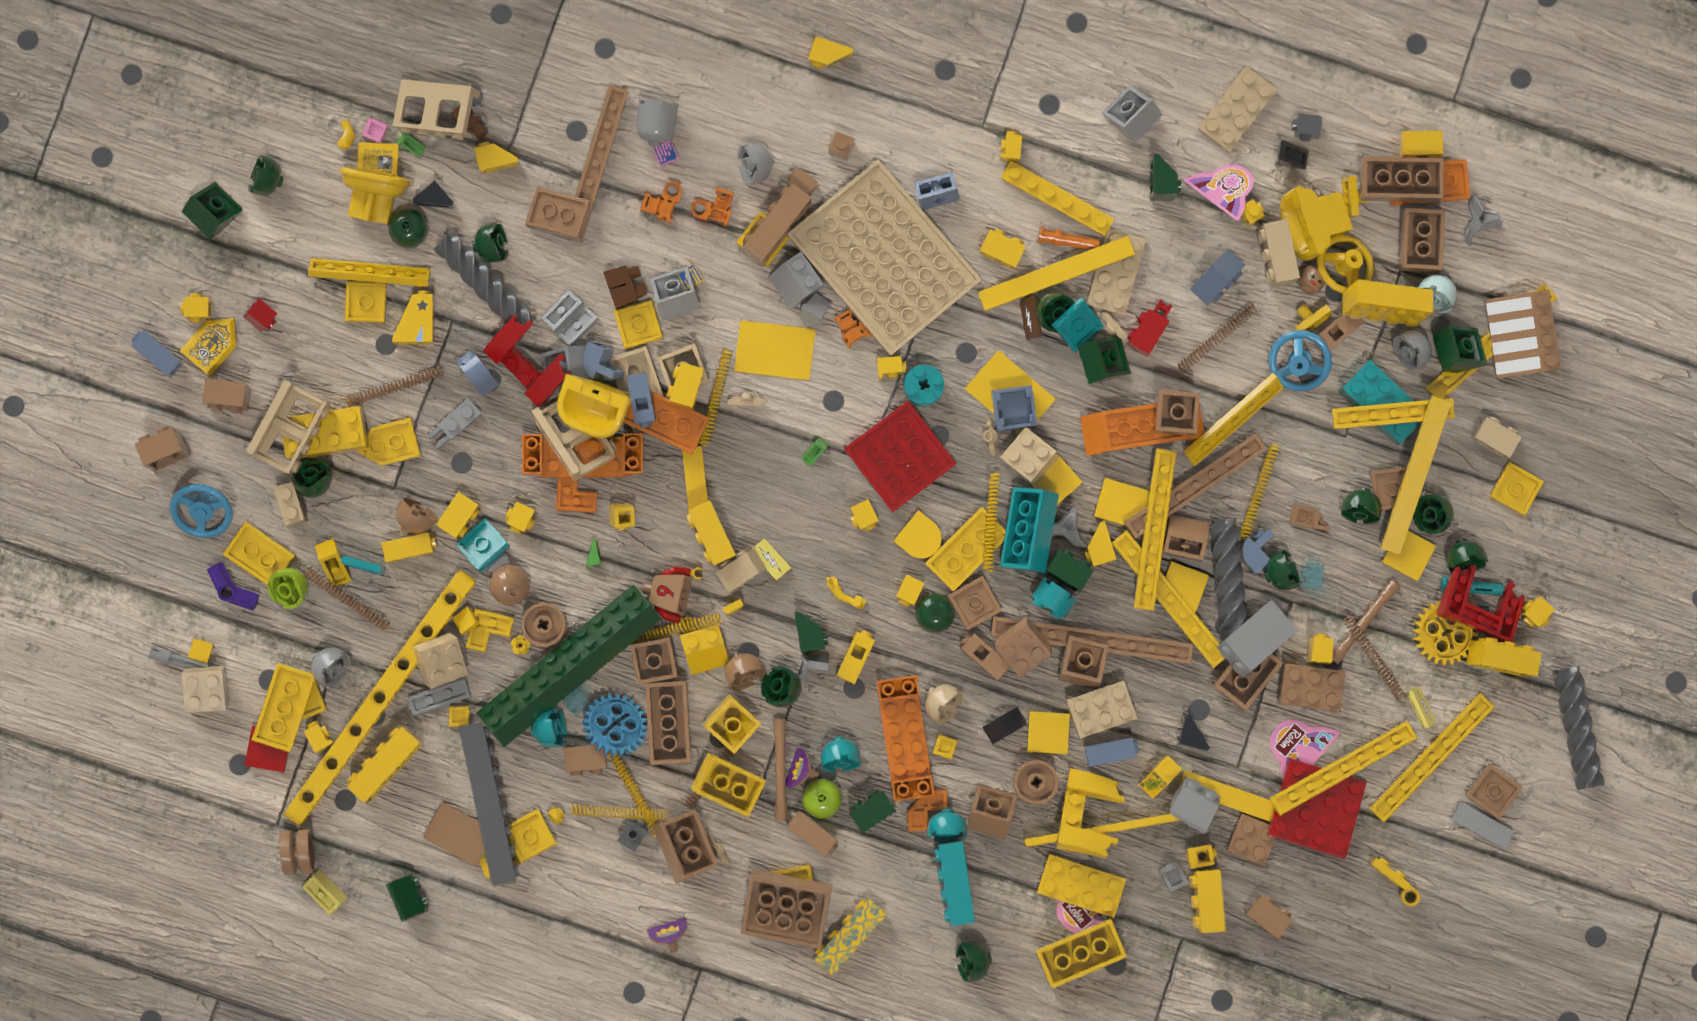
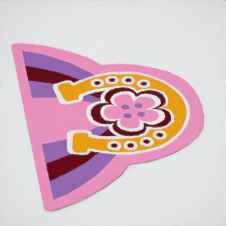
M1237 164L1225 165L1212 173H1199L1184 179L1187 184L1236 221L1243 214L1245 197L1249 194L1254 184L1253 175L1246 168Z

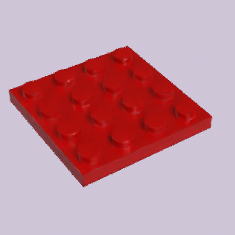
M906 401L844 448L845 452L892 513L956 465L955 461L909 401Z
M1289 758L1279 792L1322 768ZM1348 777L1281 816L1278 815L1274 808L1267 836L1345 860L1367 782Z

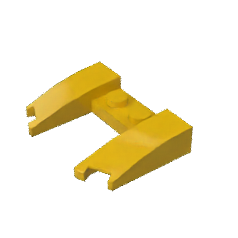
M1070 768L1056 849L1104 858L1108 857L1106 850L1111 844L1116 846L1118 839L1082 829L1081 824L1086 797L1124 804V796H1119L1116 787L1119 786L1118 781Z

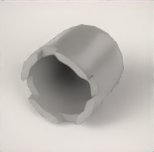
M639 99L637 121L639 137L649 141L648 145L660 146L661 143L670 141L675 133L679 104Z

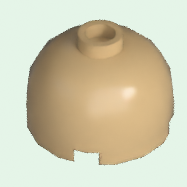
M947 684L931 688L926 694L925 710L927 715L936 724H945L957 713L958 710L954 709L957 704L962 705L964 693L954 686Z

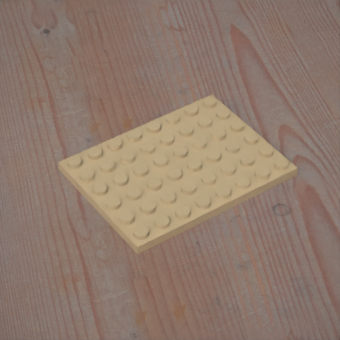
M879 159L786 235L890 357L982 281L979 275Z

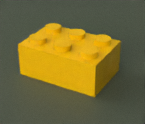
M708 500L689 509V514L686 515V518L691 527L694 525L696 527L697 533L694 535L699 545L704 544L706 551L703 554L707 562H712L713 565H716L735 556L711 501Z
M1478 638V641H1470L1466 665L1522 677H1538L1542 653L1535 651V647L1516 646V643L1497 642L1498 640L1493 638Z
M708 752L690 789L699 795L749 817L766 780Z
M1221 870L1192 871V876H1189L1190 888H1194V896H1191V906L1196 912V916L1192 918L1193 928L1197 929L1199 933L1226 931Z

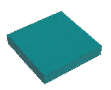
M1081 297L1052 324L1053 328L1074 353L1078 351L1079 345L1088 342L1104 326Z
M486 518L481 520L455 544L480 573L510 547L508 542Z
M344 555L341 559L342 564L347 567L380 576L385 575L386 569L380 565Z

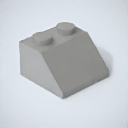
M1131 86L1102 113L1110 123L1133 142L1141 138L1163 115L1152 99Z
M799 252L783 263L768 277L790 310L824 288L823 282L802 252Z
M688 266L650 278L655 300L663 321L701 309ZM686 273L690 289H685L677 274Z
M585 345L565 346L542 353L543 371L562 353L565 359L560 361L564 372L571 370L570 375L590 379L583 366ZM563 383L560 385V387H559L555 392H560V391H561V388H562Z
M1186 776L1173 793L1169 814L1205 834L1219 807L1220 796L1215 791L1203 787L1197 780Z

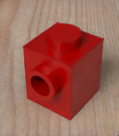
M258 298L242 317L262 332L266 328L269 330L275 324L276 320L274 318L278 313Z

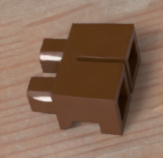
M460 105L451 112V116L456 123ZM471 107L467 132L473 134L480 141L488 132L482 125L484 123L482 117H473L471 115L473 112Z
M625 265L603 272L616 310L624 308L626 305L637 303L639 298L648 294L644 283L633 287L631 280L642 277L638 266L627 268Z

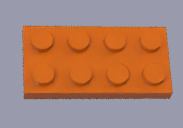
M1467 159L1444 161V198L1440 202L1470 200ZM1389 201L1390 207H1391V206L1426 204V203H1438V202H1403V201Z
M650 391L656 422L652 423L651 427L640 428V425H635L630 401L623 423L691 455L694 454L710 418L689 408L669 402L670 399Z

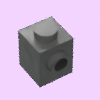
M1298 114L1296 119L1292 121L1291 130L1295 131L1294 137H1299L1301 141L1319 139L1322 116Z
M637 819L635 822L630 820L617 841L635 852L648 832L645 829L646 825Z

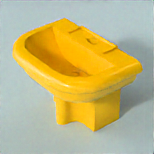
M343 166L339 169L345 186L353 190L348 216L365 221L389 224L395 197L405 195L408 188L414 184L412 179L395 176V174L349 166Z
M1297 186L1287 192L1281 199V220H1288L1295 255L1302 261H1310L1323 254L1324 249L1330 245L1332 237L1343 235L1353 230L1341 191L1317 197L1313 190Z
M566 374L558 396L557 410L563 423L570 428L592 437L606 438L612 436L620 429L631 398L629 392L599 380L584 379Z

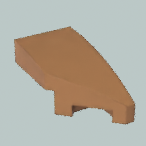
M1297 504L1292 506L1290 525L1322 531L1330 530L1329 526L1321 518L1319 510L1315 511L1314 508Z

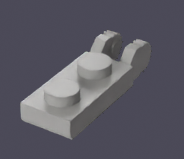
M467 399L438 424L439 426L433 429L427 437L431 440L443 430L446 436L435 445L439 449L450 439L453 440L482 413Z

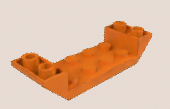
M1200 402L1197 434L1195 436L1154 433L1157 403L1081 416L1080 421L1086 457L1130 448L1183 440L1185 442L1197 440L1204 434Z
M643 433L623 434V437H606L607 440L611 439L616 447L615 459L582 478H626L643 474ZM522 434V475L539 478H571L542 434ZM590 437L573 447L574 453L583 465L592 462L606 453V450L596 437Z
M917 675L877 681L894 802L935 796Z

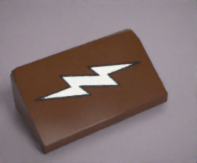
M1035 296L1020 301L1027 340L1041 338L1042 336L1041 324L1036 316L1037 301Z

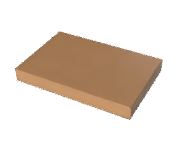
M537 187L525 225L581 240L593 202Z
M442 802L423 838L477 867L485 852L479 822Z

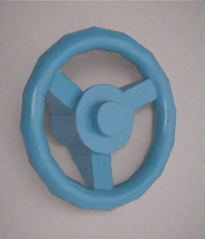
M1291 331L1282 335L1273 343L1269 353V369L1271 373L1278 377L1283 387L1292 391H1309L1319 387L1328 378L1332 368V354L1327 343L1318 335L1309 331ZM1303 338L1313 341L1320 347L1324 356V367L1312 363L1311 354L1303 349ZM1294 339V351L1289 355L1288 365L1278 370L1276 356L1279 349L1287 341ZM1306 373L1319 375L1314 381L1306 384H1295L1284 378L1291 374L1297 376Z
M191 484L182 487L173 494L169 503L170 515L176 526L194 537L211 538L218 536L229 528L233 520L232 506L227 497L218 489L206 484ZM191 492H201L199 494H187ZM178 503L189 507L190 516L197 521V529L190 527L181 519L178 514ZM224 508L225 518L222 524L215 529L205 530L207 521L213 516V510Z

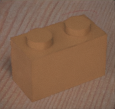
M597 745L564 748L565 772H570V776L583 775L582 771L589 770L591 774L603 773V769H607L606 755H603L604 750L601 749L596 752Z
M1259 895L1244 914L1275 939L1279 940L1293 922L1290 918L1292 914L1283 907L1278 909L1274 905L1275 901L1268 895L1264 897Z

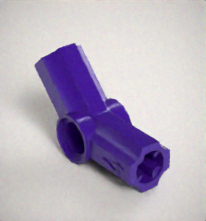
M223 562L207 569L217 590V595L222 601L251 611L255 610L259 601V594L234 586ZM224 589H232V596L230 598H224Z

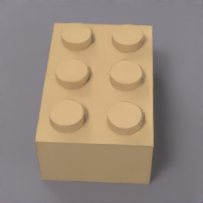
M1288 220L1263 224L1259 233H1257L1259 245H1263L1264 252L1261 253L1263 264H1267L1268 272H1265L1267 283H1271L1272 288L1295 284L1300 275Z
M1125 681L1065 701L1078 739L1137 719Z

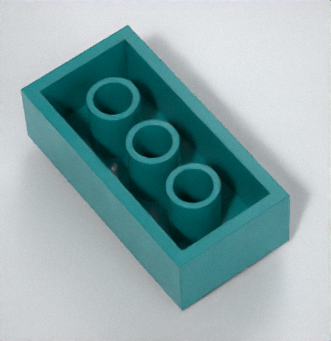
M1368 360L1339 390L1356 407L1414 402L1371 360ZM1421 422L1380 425L1377 427L1398 446Z
M1013 487L1000 561L1001 567L1017 571L1046 573L1059 494L1042 489Z
M963 841L937 845L938 849H934L936 862L940 861L941 869L937 870L939 882H943L944 886L940 893L942 902H946L947 909L943 910L945 922H949L950 926L975 923Z

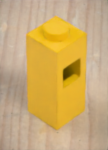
M429 532L381 543L385 563L387 564L434 554V548H437L435 536L431 537Z
M864 630L861 633L856 632L836 675L837 677L855 685L875 642L872 639V634Z

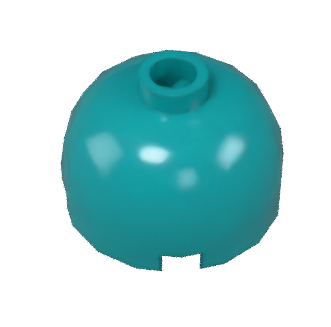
M553 707L551 710L543 713L531 726L532 736L543 747L557 748L563 747L566 744V740H563V735L567 734L566 722L562 712H557L558 707Z
M845 737L833 738V741L827 743L821 752L822 769L836 772L835 768H843L842 772L860 767L861 754L858 746L852 741L845 739Z
M942 809L941 813L935 814L930 818L927 826V838L931 840V836L935 837V841L944 842L958 841V837L962 836L963 840L967 839V824L961 815L953 813V809Z

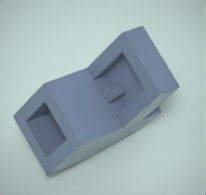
M600 342L587 343L583 355V366L586 373L592 379L614 381V379H623L625 374L624 371L609 365L614 349Z
M472 349L456 361L483 397L499 385Z
M1270 529L1265 532L1261 530L1254 537L1255 542L1248 537L1242 544L1241 559L1254 575L1258 574L1270 559L1260 549L1274 535Z

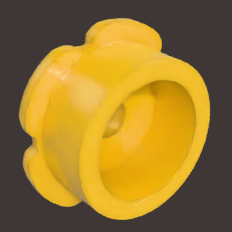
M519 635L511 641L512 651L516 655H525L528 653L531 643L523 635Z
M552 806L551 810L547 812L549 819L556 826L559 823L563 824L565 814L559 807L555 808Z

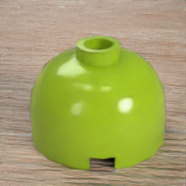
M283 568L270 576V581L267 583L268 594L273 602L276 604L279 602L281 605H284L282 608L293 609L299 606L308 595V581L304 574L295 568Z
M816 779L810 782L804 788L802 794V804L806 812L818 819H827L835 815L842 803V794L839 787L827 779Z

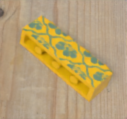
M869 898L866 901L862 899L855 907L857 909L856 913L853 916L848 914L841 922L844 926L839 931L835 929L828 937L830 942L826 946L822 944L821 949H817L814 953L817 955L814 959L832 976L887 915Z

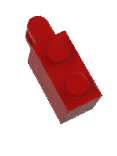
M1160 299L1154 311L1148 309L1147 313L1143 311L1137 320L1140 323L1136 330L1132 328L1127 339L1130 341L1127 345L1148 357L1169 323L1166 317L1173 306H1168ZM1157 310L1163 311L1165 313L1164 316L1156 313Z

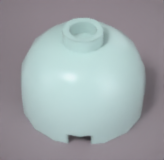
M1430 275L1422 280L1418 288L1433 290V307L1439 309L1438 313H1448L1451 311L1457 297V290L1453 282L1445 275Z

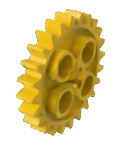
M1439 600L1436 601V607L1433 603H1429V610L1422 608L1424 614L1416 615L1420 621L1413 622L1417 629H1413L1412 632L1417 633V636L1413 637L1412 640H1418L1419 643L1415 645V648H1422L1419 654H1427L1425 660H1430L1433 657V664H1437L1440 660V665H1445L1447 660L1449 665H1453L1454 660L1461 662L1460 656L1468 657L1465 651H1469L1470 641H1474L1472 637L1478 636V634L1472 632L1473 628L1459 622H1452L1449 625L1441 617H1439L1438 622L1436 614L1441 602ZM1430 623L1435 625V631L1432 634L1428 631ZM1444 629H1447V631H1448V632L1445 634L1446 636H1442V634H1441V633L1444 632ZM1456 632L1461 634V640L1458 643L1454 639ZM1439 641H1442L1444 644V648L1441 652L1437 649V643Z

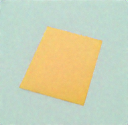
M740 320L734 371L810 380L816 329Z
M999 350L965 388L994 414L991 398L992 391L1032 385L1037 421L1056 400ZM1024 429L1014 430V432L1019 435Z

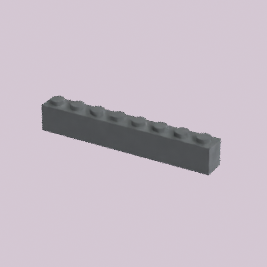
M483 722L459 727L492 886L497 887L517 882L516 877L520 875L517 864L513 865L512 862L515 852L513 845L508 843L507 837H511L509 825L504 824L503 820L504 817H507L505 805H500L499 798L503 796L501 786H496L495 778H498L496 765L492 766L490 759L494 758L492 746L487 745L486 739L490 738L487 726H483Z

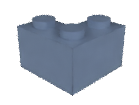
M1227 249L1190 290L1207 306L1212 301L1217 302L1224 295L1222 290L1224 288L1228 290L1242 276L1241 270L1245 264Z

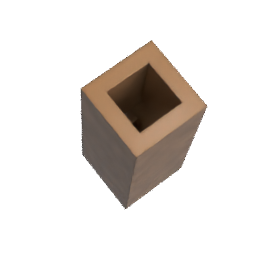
M1341 315L1318 336L1327 343L1331 351L1365 321L1363 318L1351 319L1350 316ZM1314 343L1317 350L1322 353L1320 347Z
M975 633L972 637L968 634L960 643L963 645L960 650L996 681L1010 667L998 653Z
M800 811L796 813L787 825L790 830L824 856L827 853L832 855L838 847L835 844L837 839Z

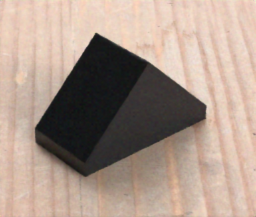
M1281 141L1278 145L1275 165L1306 170L1309 150L1287 141Z
M433 181L413 198L415 206L455 208L453 201L436 181Z
M1018 707L982 728L993 745L1027 725Z
M1187 714L1184 716L1178 744L1203 751L1211 749L1191 715Z

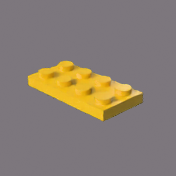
M983 507L925 563L952 592L984 562L983 559L985 558L983 556L986 555L984 553L986 551L984 543H986L985 535H987L985 527H987L986 519L988 518L986 515L988 513ZM998 522L997 524H990L997 526L996 528H990L997 531L989 532L996 534V536H989L996 538V540H989L996 543L988 544L995 546V548L988 549L996 550L1004 542L1006 530Z
M280 663L276 664L252 737L253 741L292 752L315 682V678L311 673Z
M1049 854L1037 893L1114 918L1126 879Z

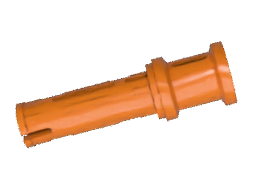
M1043 226L1040 227L1038 244L1043 242L1054 244V247L1064 245L1087 250L1099 247V239L1062 233L1060 229L1054 231L1045 229Z

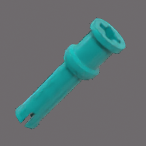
M1442 576L1441 578V594H1444L1445 588L1450 579L1446 576ZM1472 581L1469 593L1502 596L1503 584Z

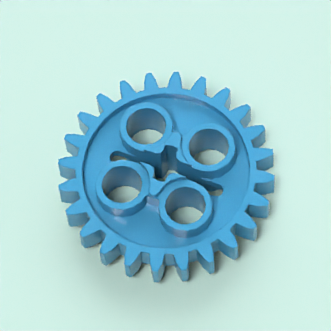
M608 693L607 699L601 695L599 701L594 699L593 705L589 704L588 711H585L583 715L586 719H583L582 724L586 726L582 731L588 733L585 739H592L590 746L597 745L596 752L603 749L604 756L607 752H611L612 758L615 753H618L620 758L624 752L630 755L631 749L636 751L638 749L637 745L641 746L644 742L642 739H645L647 736L645 732L648 726L644 725L647 722V718H642L645 711H638L640 704L634 706V699H631L629 702L626 701L627 695L623 699H620L619 693L616 694L615 698H612V695ZM612 709L618 710L620 715L614 714ZM623 716H629L623 719L619 726H614L605 736H602L603 733L610 729L611 725L617 724ZM597 721L604 722L605 726H599ZM625 724H630L633 730L627 729ZM610 736H616L619 741L611 740Z

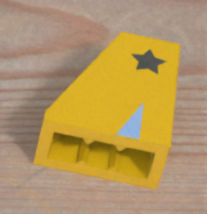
M417 291V294H412L393 335L392 342L394 345L434 344V295L430 294V291Z

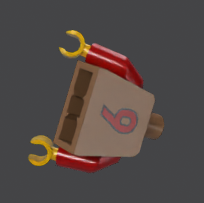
M671 567L663 571L661 575H655L653 584L645 582L642 587V593L650 595L649 603L654 605L655 611L664 620L672 623L676 622L677 624L680 621L683 627V621L692 619L688 616L681 617V615H685L692 578L700 580L702 577H696L694 572L703 571L702 568L696 567L690 570V568Z

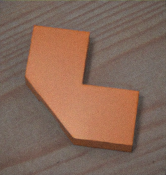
M947 789L934 790L935 796L919 798L907 811L908 832L927 831L928 811L948 809Z

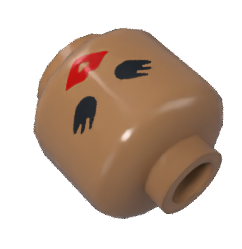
M1317 264L1315 266H1306L1298 279V287L1308 295L1318 294L1326 284L1318 271Z

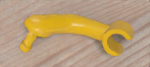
M836 577L826 578L827 586L838 600L858 609H863L866 603L865 599L858 595L855 598L847 596L841 590Z

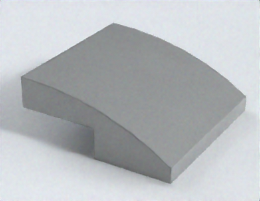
M570 290L541 317L568 346H574L599 321L598 317Z

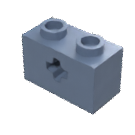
M953 172L914 182L922 210L960 200Z

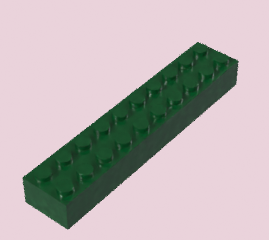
M633 584L476 713L503 747H506L533 725L539 716L555 707L662 618Z

